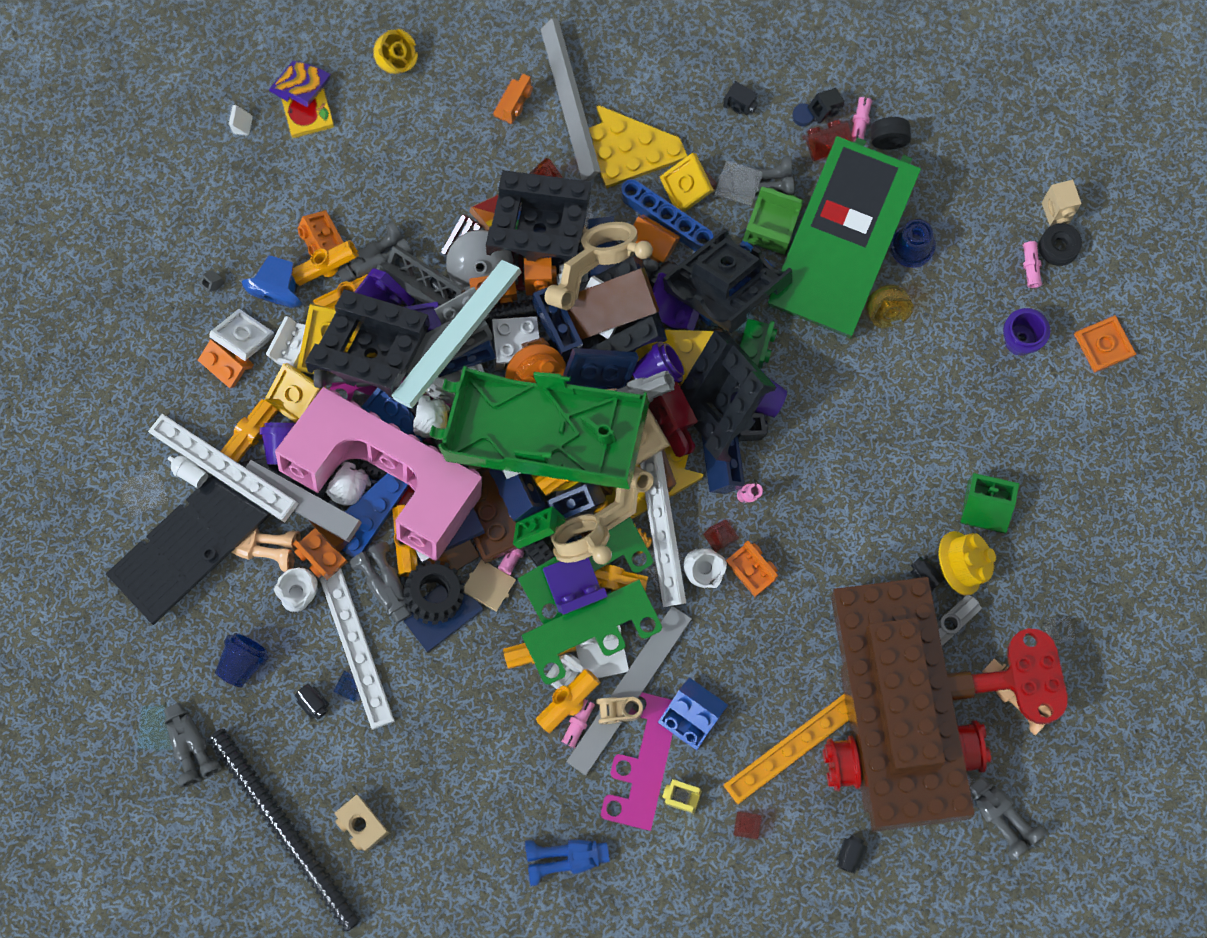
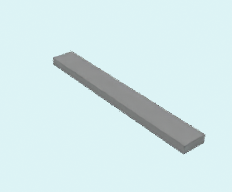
M551 18L540 30L582 181H590L601 171L558 18Z
M672 606L661 621L662 630L651 636L610 698L636 697L638 699L691 621V618ZM629 703L625 711L628 713L635 703ZM607 706L608 716L610 715L609 706ZM599 713L566 763L586 776L622 722L599 724L598 720L601 719Z

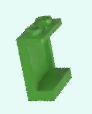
M761 187L743 241L785 255L803 200L794 195L777 192L773 188Z

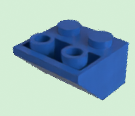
M689 677L679 689L658 723L697 751L728 704Z

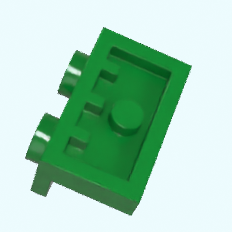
M748 319L740 347L762 369L764 362L768 363L772 350L768 349L769 342L775 341L777 329L773 328L775 321L770 320V324Z
M551 506L516 522L513 545L520 549L554 534L556 527L566 523V518Z

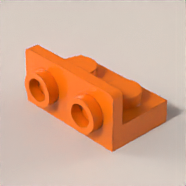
M326 210L302 217L298 226V233L304 239L310 256L318 249L328 251L344 243Z
M316 528L299 543L297 540L293 543L297 548L294 551L295 554L303 562L307 559L312 564L309 569L318 579L323 576L328 580L347 563V560L326 541Z

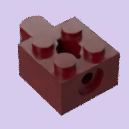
M675 382L674 390L653 398V401L649 403V409L670 443L675 456L682 457L693 453L695 450V443L688 429L698 421L678 382Z

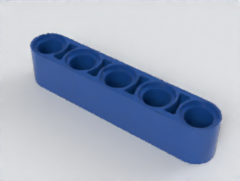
M630 179L623 183L622 201L627 206L680 236L679 241L695 252L705 245L699 243V239L710 241L713 238V234L708 228L638 181ZM628 191H635L636 194H635V195H628L627 192H628ZM653 203L654 206L649 208L645 207L644 204ZM670 215L672 216V218L669 220H665L662 218V216ZM688 227L690 230L687 232H683L680 230V228Z

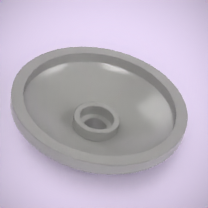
M473 230L464 233L453 242L448 251L446 267L450 280L464 288L465 291L470 289V278L489 276L501 260L513 265L511 251L500 250L493 252L491 256L487 255L486 241L489 231ZM482 263L485 267L482 270H478L476 265Z

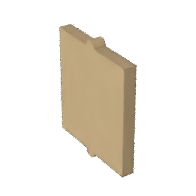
M481 559L474 572L469 574V579L464 586V593L497 612L504 599L509 597L508 593L516 579L489 563L485 564Z

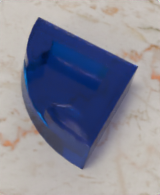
M344 670L333 692L355 702L358 688L353 677Z

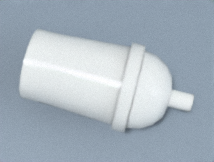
M168 457V460L171 461V470L176 477L182 478L196 488H200L207 480L209 474L187 457Z

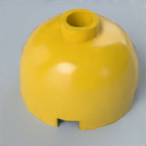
M401 29L384 32L376 40L373 49L377 65L390 74H400L410 70L416 64L418 52L415 53L414 48L416 45L415 41L407 32Z

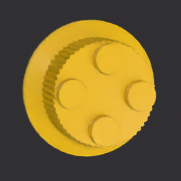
M952 531L946 533L941 539L939 545L940 565H937V567L957 593L971 595L978 590L980 584L991 579L996 554L979 534L970 533L964 535L960 532Z

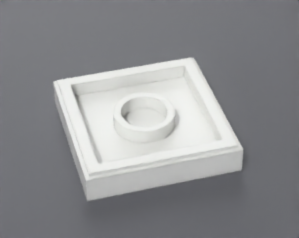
M238 309L211 330L209 337L246 361L273 338L274 332Z

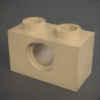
M1073 180L1051 185L1044 197L1042 205L1050 226L1058 223L1069 224L1079 209L1081 201Z
M355 795L334 813L338 818L335 821L343 832L348 830L353 837L350 841L358 851L363 849L365 852H368L389 834V831L359 795ZM360 818H364L366 827L363 831L357 832L354 827L355 822Z

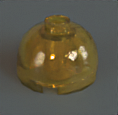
M898 285L879 287L869 296L867 302L869 318L874 326L879 328L895 326L890 323L901 319L902 322L906 321L914 309L909 294Z

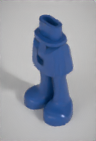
M569 839L568 844L541 847L536 845L533 840L525 841L527 862L543 858L567 856V859L561 861L528 864L530 886H537L542 877L551 873L571 871L575 875L594 868L595 864L598 867L599 863L609 862L607 842L596 844V841H593L592 845V841Z

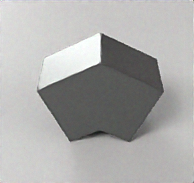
M210 270L202 274L199 284L210 293L212 291L216 292L225 282L215 271Z

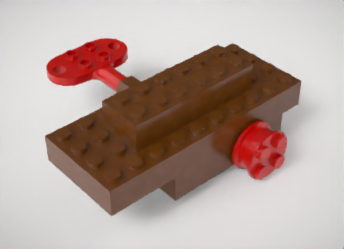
M928 577L833 589L831 600L843 663L840 674L851 736H848L847 740L834 742L832 738L827 739L825 749L822 750L824 763L829 764V772L826 774L828 787H833L835 791H840V787L853 785L855 789H861L864 812H869L872 832L970 820L975 813L966 771L978 770L979 773H984L987 769V763L991 762V753L989 748L985 746V725L979 724L977 720H972L969 725L959 726L956 721L953 701L974 698L976 693L1011 690L1016 696L1020 712L1029 721L1036 724L1055 722L1065 712L1067 692L1057 647L1053 639L1039 629L1028 628L1019 631L1011 639L1007 647L1009 662L1007 670L973 675L970 671L947 673ZM1024 636H1032L1036 641V645L1033 647L1027 646L1023 641ZM1039 706H1047L1051 711V716L1048 718L1039 714Z

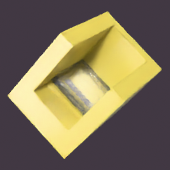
M672 779L671 785L667 784L665 787L663 798L666 799V805L695 814L702 791L700 788Z

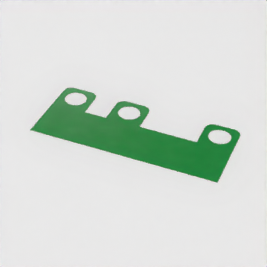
M630 517L608 530L610 538L605 546L612 552L611 560L608 563L624 555L631 570L635 573H639L652 565L653 558ZM641 551L645 553L647 560L643 566L633 564L632 556L635 552ZM593 555L589 557L594 572L608 564H598L594 561ZM556 557L517 578L543 624L563 616L558 610L556 616L552 619H547L542 614V609L546 604L556 606L543 572L544 567L559 562Z
M640 580L607 594L608 597L571 611L521 635L545 684H552L566 675L558 654L593 637L596 638L605 656H611L623 650L625 642L617 626L631 619L639 636L643 639L651 637L662 630L659 618ZM645 617H650L655 621V628L651 632H644L640 627V622ZM607 635H615L619 640L617 648L613 650L605 648L603 644L604 638ZM548 663H555L559 667V674L555 678H548L544 674V667Z

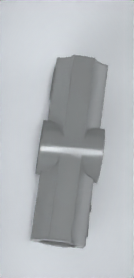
M663 371L648 378L632 380L627 383V386L615 391L644 395V392H647L650 403L653 401V398L673 391L675 382L669 371Z
M966 595L937 622L942 646L982 609L974 597ZM944 621H952L954 623L955 629H946V627L944 626Z

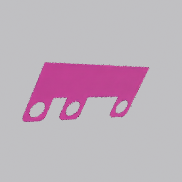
M642 692L640 697L645 699L646 708L643 710L641 718L647 719L639 757L637 759L621 754L616 755L610 772L612 778L632 783L629 799L614 795L605 796L601 816L605 820L651 831L673 733L660 725L658 721L672 700ZM633 708L628 712L630 715L637 713ZM625 760L630 763L631 772L628 775L621 776L617 773L616 765L619 761ZM617 801L621 804L622 811L618 816L613 817L607 813L606 807L609 802Z

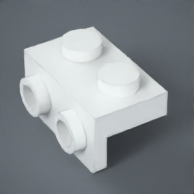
M285 316L266 355L281 366L283 363H289L297 369L305 325L296 323L292 318Z

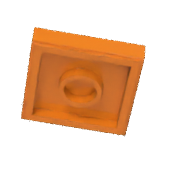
M1116 315L1074 333L1094 373L1136 355Z

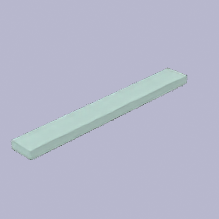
M503 260L500 261L392 394L395 401L411 409L414 407L521 274L519 267Z

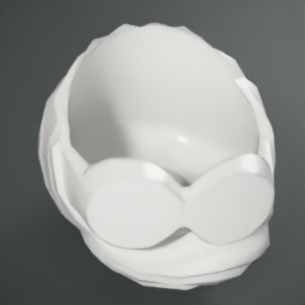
M422 395L418 400L417 413L413 421L414 433L421 436V438H432L429 435L432 425L439 429H445L450 407L438 397L430 400V396Z
M343 462L341 464L342 468L338 470L335 477L329 482L326 492L332 501L347 506L359 501L365 490L371 487V481L365 470L355 469V464Z
M709 548L690 551L684 559V571L690 582L702 588H717L726 571L727 562L725 558Z
M300 567L285 571L279 577L274 592L287 610L299 612L305 609L314 599L318 589V581L311 571Z

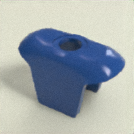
M268 256L254 278L242 281L243 288L254 297L289 308L303 305L295 295L297 283L292 276L294 265L290 261Z

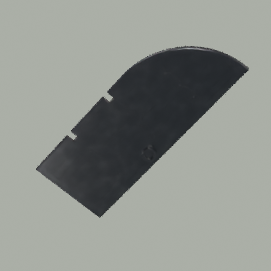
M266 459L252 460L299 487L303 485L280 472L278 464L267 465ZM250 460L238 464L246 467ZM212 476L186 499L189 503L186 508L180 504L146 536L150 540L146 545L140 541L106 575L146 619L154 625L258 528L271 513L215 476Z

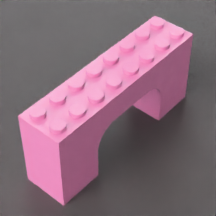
M324 387L275 450L279 471L316 493H319L335 469L341 463L350 459L366 460L411 486L415 493L395 520L396 536L401 542L434 561L438 560L471 509L474 508L481 497L482 477L476 470L472 468L467 469L458 463L446 462L444 456L434 446H427L421 443L416 436L405 434L395 424H388L382 421L377 414L373 412L368 413L361 409L360 405L356 402H349L342 398L335 390H328Z

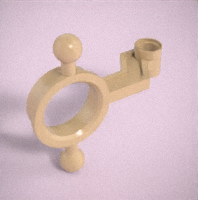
M609 222L597 225L591 229H587L584 226L583 236L581 237V244L584 250L564 264L561 283L558 286L550 285L547 288L545 302L548 305L563 310L571 309L575 300L578 299L583 275L599 264L610 265L620 263L633 256L634 253L640 259H647L652 255V245L647 241L636 243L638 238L637 229L629 223ZM609 241H625L613 247H596L602 243Z
M635 466L630 490L616 488L615 502L594 515H579L567 520L565 524L556 527V532L551 536L554 545L553 553L556 559L569 563L580 561L593 555L596 563H608L612 557L611 550L605 546L610 538L608 530L636 513L638 493L646 492L652 487L654 482L652 474ZM587 531H592L586 537L578 541L565 544L568 540H570L578 534Z

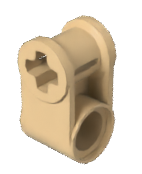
M636 697L597 699L601 717L598 720L599 724L635 721L643 714L642 703ZM629 703H635L639 706L636 714L629 715L625 711ZM607 706H609V716L607 713Z

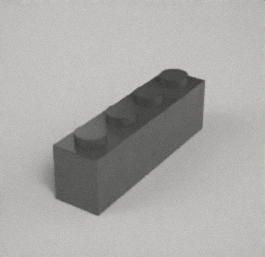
M452 320L425 334L407 370L408 374ZM485 320L480 323L451 361L493 338Z

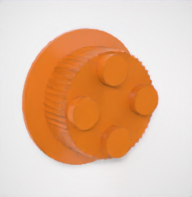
M534 344L521 349L512 357L506 368L505 378L536 383L533 375L534 372L561 374L563 376L566 365L561 354L553 347L545 344Z

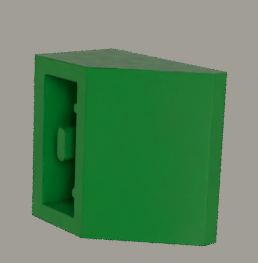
M973 473L968 480L960 524L1006 534L1016 505L1019 483Z

